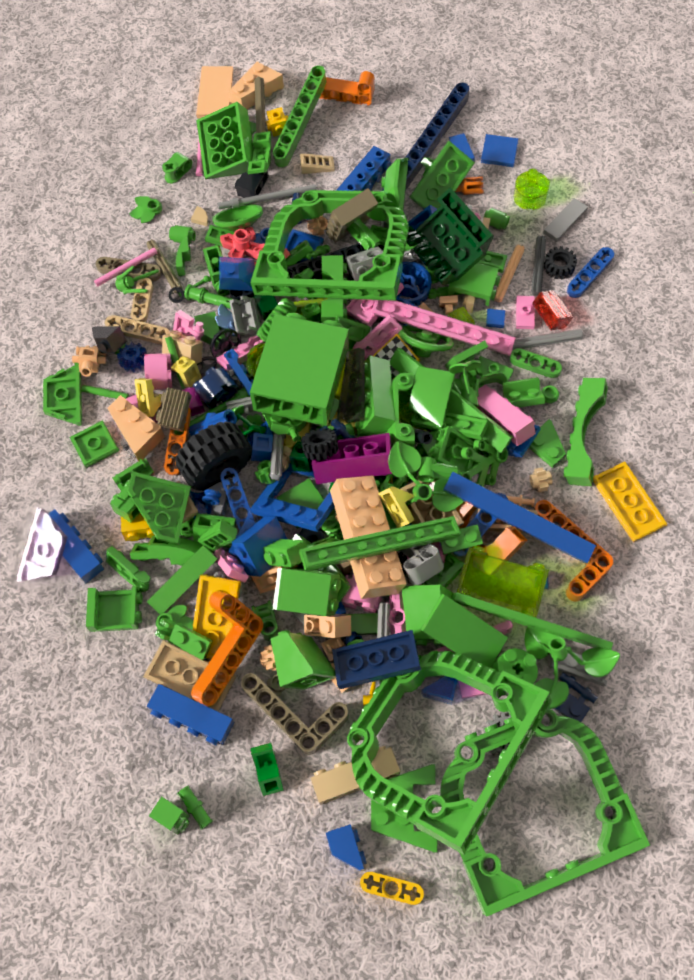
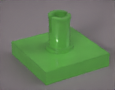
M484 340L454 356L445 364L446 369L449 371L451 365L474 361V358L488 347L486 341ZM479 368L468 371L471 378L482 373Z

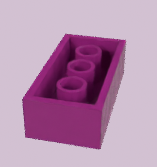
M390 433L337 440L339 449L336 454H333L332 457L327 456L325 460L324 458L318 461L317 458L312 460L316 484L335 482L336 479L373 475L387 476L392 474L388 465V457L392 448Z

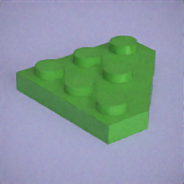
M132 472L127 491L155 537L158 540L177 544L191 486Z

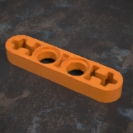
M190 408L188 409L186 423L184 424V433L176 435L174 430L170 429L164 469L171 476H176L180 473L178 469H174V472H171L168 466L173 464V459L170 456L176 458V455H178V453H172L171 447L174 444H180L182 448V445L187 442L191 420Z

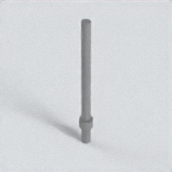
M314 184L246 198H231L230 201L217 204L219 210L231 207L235 209L241 205L293 196L294 193L303 194L308 190H317Z

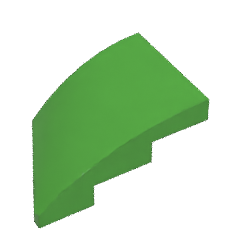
M418 366L412 387L409 409L416 414H420L423 419H429L437 425V428L442 429L455 374L449 371Z

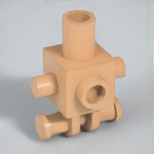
M76 346V355L78 356H72V363H79V372L83 376L88 377L94 372L98 373L100 364H106V357H100V355L106 356V353H101L97 346Z

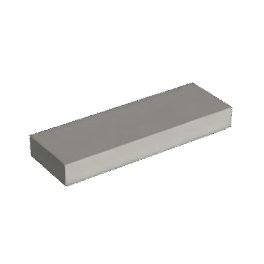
M574 198L544 229L543 233L557 242L587 211L588 206Z

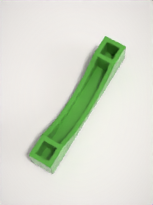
M583 378L582 385H579L578 395L580 398L579 401H576L575 405L577 415L573 417L574 432L570 434L571 449L567 451L568 466L564 467V478H567L569 485L592 486L595 469L592 460L585 450V434L593 416L606 404L608 392L606 378Z

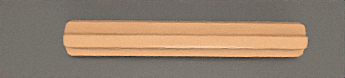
M516 245L496 289L494 301L502 302L524 253V246Z

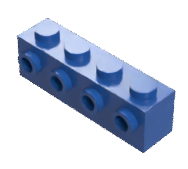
M373 146L336 191H364L368 188L371 191L375 182H379L382 174L391 166V154Z

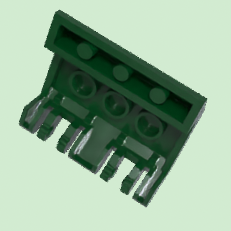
M451 188L446 190L437 199L441 206L416 230L409 226L407 244L410 247L415 246L413 251L429 270L436 269L434 276L438 278L442 285L459 280L486 255L494 237Z

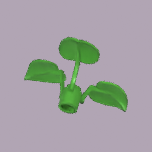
M474 360L451 365L449 367L450 373L463 372L466 388L462 389L463 393H461L455 382H453L455 391L475 407L479 406L477 399L479 397V385L507 382L506 375L503 372H491L482 375L474 381V390L473 387H469L466 371L481 367V361Z
M397 441L393 445L388 457L390 471L399 478L407 474L415 483L413 488L414 498L406 502L407 506L417 502L418 499L428 500L432 494L434 507L443 512L452 511L465 502L443 491L448 478L436 480L434 491H432L429 485L420 483L411 474V472L417 471L421 465L419 452L414 447L401 441ZM383 505L390 530L397 528L387 508Z
M527 627L525 632L526 651L536 659H543L549 653L554 661V681L550 678H544L535 684L550 692L552 702L548 709L559 707L568 698L569 688L567 683L558 682V661L565 660L568 653L580 665H585L586 673L594 677L608 675L620 659V653L616 651L590 648L582 653V661L571 650V647H566V642L563 638L531 627Z

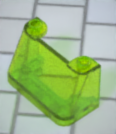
M479 546L469 547L456 592L537 618L549 570L545 569V565L533 563V566L529 565L527 567L488 556L485 548Z

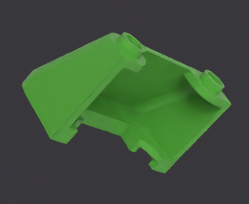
M400 373L392 380L395 421L385 432L390 433L392 447L397 441L412 447L415 446L414 428L409 424L399 423V410H403L405 404L410 402L414 373Z

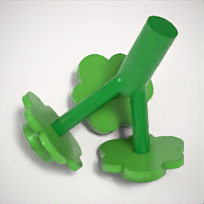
M244 405L232 409L237 417V421L239 419L242 420L243 427L247 429L243 431V428L238 426L246 438L247 434L251 432L265 433V427L260 426L264 422L261 421L262 418L259 414L248 415L246 419L242 416Z

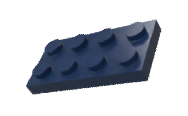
M413 630L332 649L339 690L421 670Z

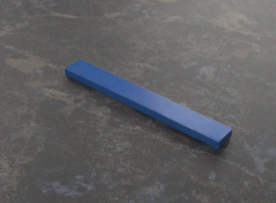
M455 472L451 473L443 491L585 564L589 562L596 547L591 542Z

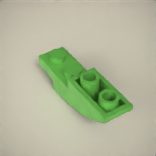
M152 536L149 543H135L130 556L131 560L140 561L170 558L171 565L178 564L183 566L203 545L180 537L178 543L174 544L158 540L155 536Z

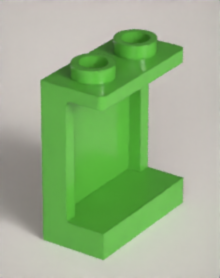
M476 263L459 280L449 284L447 296H454L458 292L485 299V305L489 306L490 300L494 301L496 295L494 286L498 287L501 277L498 276L499 268Z
M132 586V590L98 591L96 588H88L86 628L90 632L137 630L138 623H142V612L139 611V604L143 602L142 592L136 586Z

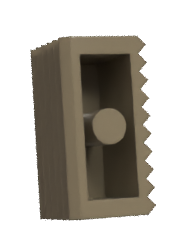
M167 387L166 392H163L161 396L162 409L158 410L156 415L158 425L183 432L192 395L189 392Z

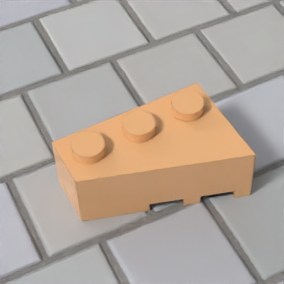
M256 62L228 91L230 104L239 102L243 107L249 109L255 105L254 79L257 77L264 79L265 97H269L273 92L284 88L283 74Z
M121 395L108 407L114 422L138 462H140V459L143 460L165 437L162 428Z

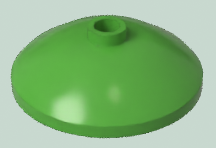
M255 204L241 205L235 209L231 207L217 213L212 220L214 225L219 228L236 231L252 226L262 216L263 209Z

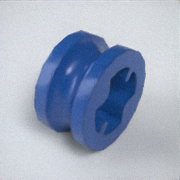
M206 489L202 501L209 505H219L220 501L218 499L221 498V493Z

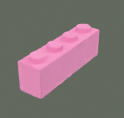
M486 384L478 389L479 397L477 399L479 406L476 408L513 436L511 441L519 446L536 434L535 422L531 416L525 415L519 407L513 406L507 398L501 397L495 389H491Z

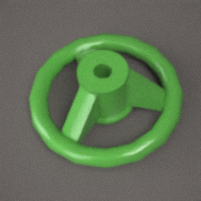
M410 325L402 326L403 329L398 333L404 342L411 345L413 353L420 357H430L433 351H448L454 346L452 338ZM440 339H443L446 342V344L441 345L437 343Z

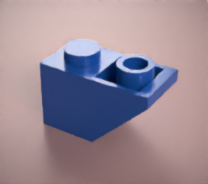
M351 824L325 832L332 856L360 872L363 871V865L367 864L363 850L359 851L356 844L360 842L357 829L352 830Z

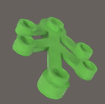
M476 439L473 444L476 451H485L490 455L484 457L476 453L473 448L464 447L461 450L462 458L472 459L478 462V464L466 472L460 471L458 474L471 481L472 477L479 473L478 480L474 483L484 487V484L493 486L496 483L499 464L507 460L508 451L505 449L504 452L500 453L494 447L487 444L484 439ZM492 464L490 474H487L489 465Z

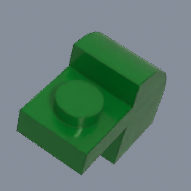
M272 743L250 748L262 795L266 796L284 791Z

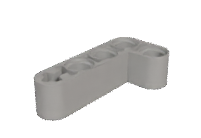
M431 543L400 550L409 557L403 567L410 583L413 585L424 583L444 568L438 549Z

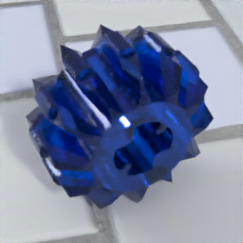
M133 342L130 345L125 344V348H120V353L117 354L119 365L127 372L131 369L135 373L136 368L142 371L141 365L144 366V354H147L146 348L142 347L140 343L136 345Z

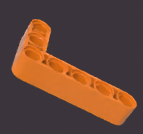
M540 500L536 503L534 510L542 509L547 514H542L538 511V516L552 523L558 522L561 524V528L596 545L589 562L586 564L587 566L569 583L566 589V596L569 600L574 602L580 601L608 573L613 565V557L547 500ZM598 561H603L607 567H602ZM585 574L591 575L594 580H588ZM572 588H578L581 593H574Z
M221 591L214 592L210 596L209 603L215 611L232 623L233 627L192 688L191 696L193 700L205 706H212L216 703L263 629V621L259 616L233 595Z

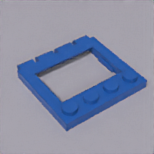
M290 463L286 471L282 472L280 480L267 485L250 508L251 512L262 517H277L280 522L318 532L335 507L331 492L328 493L317 510L273 499L286 484V480L292 472L315 478L313 469L311 472L293 471Z

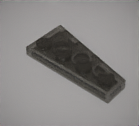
M361 348L347 351L337 420L343 424L365 420V350Z

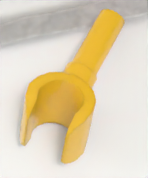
M373 681L371 684L370 695H363V707L373 697L376 681Z

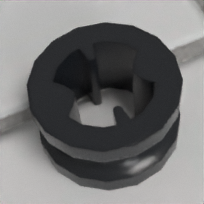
M173 287L169 291V299L173 303H180L184 299V290L180 287ZM174 290L181 292L179 296L181 299L177 300L176 297H172Z

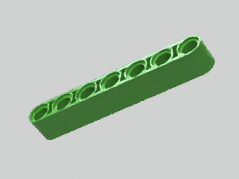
M320 65L314 66L311 69L274 147L273 157L278 167H285L289 164L326 85L325 69Z

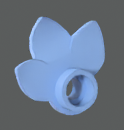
M221 304L218 308V315L215 316L217 324L223 329H233L236 331L232 312Z

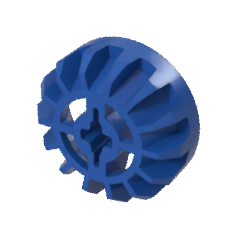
M402 262L403 269L400 283L403 284L404 288L397 295L396 300L402 303L404 300H407L419 306L421 301L425 302L431 290V276L427 269L418 263ZM401 296L410 297L411 299H404V298H400V297H401Z

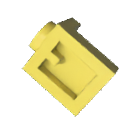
M184 356L171 366L173 371L180 374L185 387H192L202 377L196 362Z

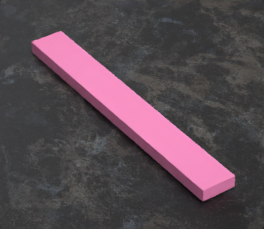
M375 300L371 314L384 318L390 314L397 322L472 345H477L485 340L488 345L486 349L508 356L511 355L516 339L506 334L393 300Z

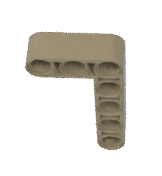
M249 673L241 680L245 693L307 755L316 753L348 720L347 706L344 703L336 702L308 728L257 675ZM256 681L257 684L253 689L246 688L248 682ZM264 695L271 696V700L268 703L260 702ZM338 709L345 712L342 718L334 717L333 713ZM277 710L285 711V715L282 718L274 716ZM297 724L300 726V730L294 734L290 733V726ZM322 724L329 725L330 730L327 733L318 731ZM307 739H312L315 742L314 746L310 749L303 746Z

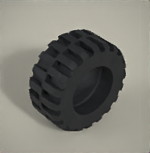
M218 422L216 425L212 424L208 428L198 431L199 433L191 436L190 440L182 445L178 455H176V467L188 485L197 491H205L207 488L221 482L220 475L224 469L233 468L239 473L251 459L252 446L236 424ZM226 472L224 479L228 477L233 478L234 474Z

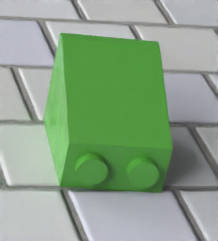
M301 567L278 568L273 609L321 616L335 615L339 605L337 598L338 591L341 588L340 574L319 570L305 571Z
M442 585L405 586L402 589L406 631L413 630L417 646H427V643L444 646L420 630L440 596L444 594L451 599L453 592Z
M284 630L279 632L278 636L271 638L280 687L305 690L336 678L334 668L311 636Z

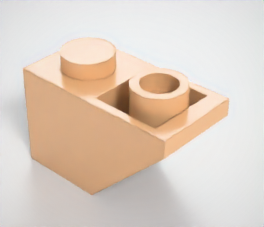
M306 614L304 615V635L330 638L351 636V615L335 614L321 616Z

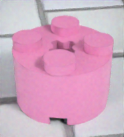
M167 353L144 354L146 379H152L154 390H167V387L172 388L171 355Z
M346 575L351 588L341 600L345 604L344 607L356 609V606L363 607L365 612L375 613L378 610L379 603H381L382 596L361 599L355 576L353 575L352 579H350L349 575Z

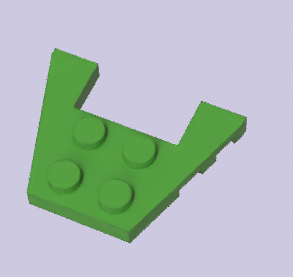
M435 764L387 780L413 794V785L436 784ZM371 800V831L437 853V839L423 831H414L413 823Z

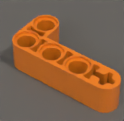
M369 71L362 72L359 82L326 77L327 82L320 96L321 99H336V101H349L354 104H367V106L371 104L375 91V77L373 73Z

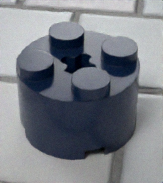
M214 367L209 368L205 372L206 375L193 384L195 392L209 409L217 407L216 404L220 401L226 402L231 399L237 391L235 387L238 388L224 368L215 369Z

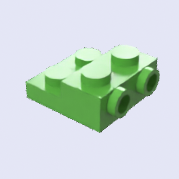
M450 426L438 430L434 435V440H436L435 446L430 449L428 456L436 459L437 463L456 466L458 472L469 470L474 460L463 459L461 450L464 447H471L476 452L473 446L474 441Z

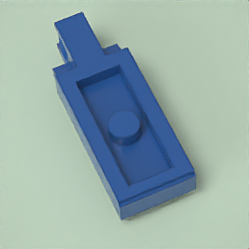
M231 349L223 355L250 397L253 379L249 381L246 376L248 371L243 364L239 365V355L234 349Z

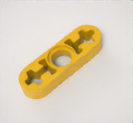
M366 872L360 879L362 890L369 894L410 905L419 904L424 897L422 887L409 881L375 872ZM369 876H373V880L380 883V878L385 879L382 884V893L377 892L379 889L377 886L367 889L364 879H369ZM392 881L398 885V892L395 895L387 894L385 886L388 882ZM402 884L407 885L405 890L412 891L413 887L417 888V893L420 894V897L411 901V897L404 894V899L399 898L402 892Z

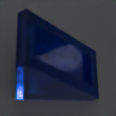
M444 676L423 688L421 694L424 698L452 705L458 680Z

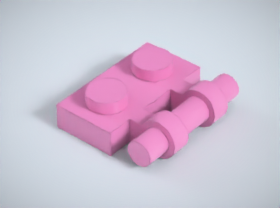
M182 310L176 312L173 330L180 331L181 334L187 336L194 335L200 341L204 335L202 322H196L195 326L193 325L194 318Z

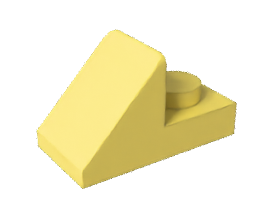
M134 379L138 409L146 416L154 417L161 405L162 394H154L152 379Z
M393 486L378 493L397 528L414 521L411 511L405 503L414 497L413 494Z

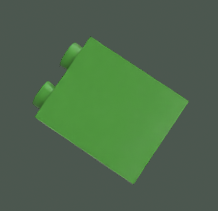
M288 313L286 316L274 314L250 390L253 411L327 426L349 350V329L343 328L340 323L333 320L317 323L307 321L304 316L298 313Z

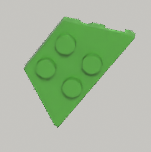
M74 363V366L65 370L63 368L55 375H50L43 379V412L45 415L81 426V372H79V363Z

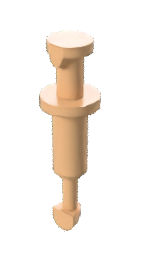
M520 495V497L506 496L509 501L521 507L522 504L534 507L535 498L522 499L523 495Z

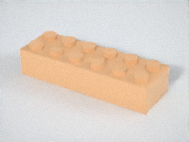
M374 475L336 479L330 492L344 540L390 530ZM397 551L350 561L361 599L399 594L407 584Z

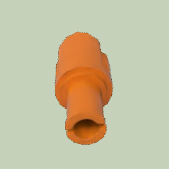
M483 176L464 178L455 192H462L463 195L483 194V182H481L483 181Z

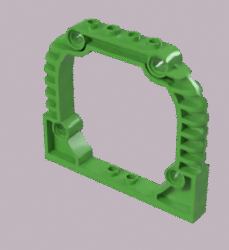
M308 190L304 192L301 198L292 201V205L284 206L281 212L274 216V220L270 224L266 243L263 250L259 252L250 282L254 295L396 301L409 230L404 212L396 207L394 202L388 200L384 192L371 191L378 205L367 216L372 220L385 221L389 229L383 253L373 258V267L361 274L359 281L291 279L287 272L288 268L284 251L293 227L303 219H316L324 213H332L334 209L363 191Z
M431 651L423 656L418 655L421 670L383 680L381 685L374 690L370 702L363 707L358 720L351 725L347 742L352 749L351 761L355 780L366 796L413 823L419 830L465 855L552 700L549 691L505 671L500 673L459 653ZM443 675L472 686L492 696L496 709L501 712H509L515 731L517 732L507 749L501 752L498 759L499 763L495 769L490 771L487 777L488 782L476 802L466 798L446 803L439 795H431L426 800L382 777L372 765V761L379 750V741L376 736L403 694L416 690L426 677ZM501 696H508L506 699H499ZM364 740L362 744L356 745L359 741ZM435 807H442L438 813H432Z
M547 709L545 713L549 717V725L544 726L540 722L533 735L539 738H548L559 734L573 743L580 753L601 801L595 810L596 817L603 823L600 838L597 842L600 853L581 862H578V860L570 861L565 864L566 868L560 871L557 868L549 870L545 873L546 877L523 886L520 880L501 871V861L498 856L485 852L478 834H476L466 854L460 853L481 910L486 917L650 846L627 793H624L604 746L597 735L582 722L570 717L557 716L551 709ZM512 718L504 720L505 725L497 727L494 724L484 728L486 733L477 735L474 732L464 736L466 741L456 746L454 750L455 758L447 767L440 787V796L446 803L464 799L463 786L465 775L482 764L485 752L512 741L517 732L515 731ZM463 747L470 748L471 757L469 759L462 757L461 749ZM608 806L613 810V815L610 819L605 816V809ZM486 858H491L494 863L491 870L486 871L483 867V862Z

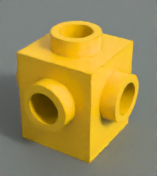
M282 107L266 111L268 131L272 132L273 137L281 135L288 120V115H284Z

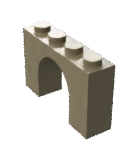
M369 188L332 211L326 227V234L330 240L336 243L348 236L350 233L347 231V228L358 219L364 224L370 221L367 214L377 207L378 202Z

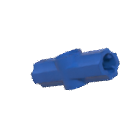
M231 409L218 414L207 413L205 420L189 427V433L191 436L199 433L198 431L206 429L212 424L216 425L218 422L236 424L237 417Z

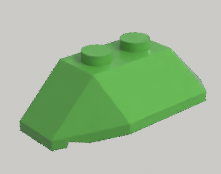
M408 158L396 159L386 170V177H382V188H384V191L381 192H384L387 195V199L394 202L396 207L402 211L404 209Z

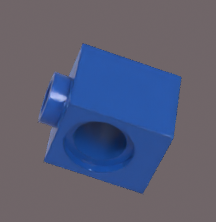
M254 433L251 461H270L273 435Z

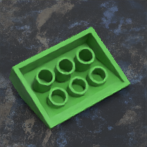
M235 102L197 119L205 179L239 175L247 172L254 152L248 110L239 102Z

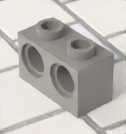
M375 247L345 257L351 277L355 281L359 280L361 274L373 267V258L382 254L383 251L379 247Z

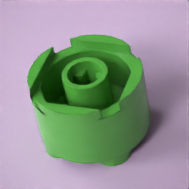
M518 648L506 650L495 659L491 666L492 669L500 673L505 671L531 684L535 683L538 675L536 658L532 654Z

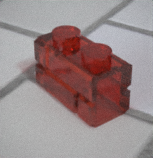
M555 290L540 292L532 302V305L551 331L565 328L573 319V315Z

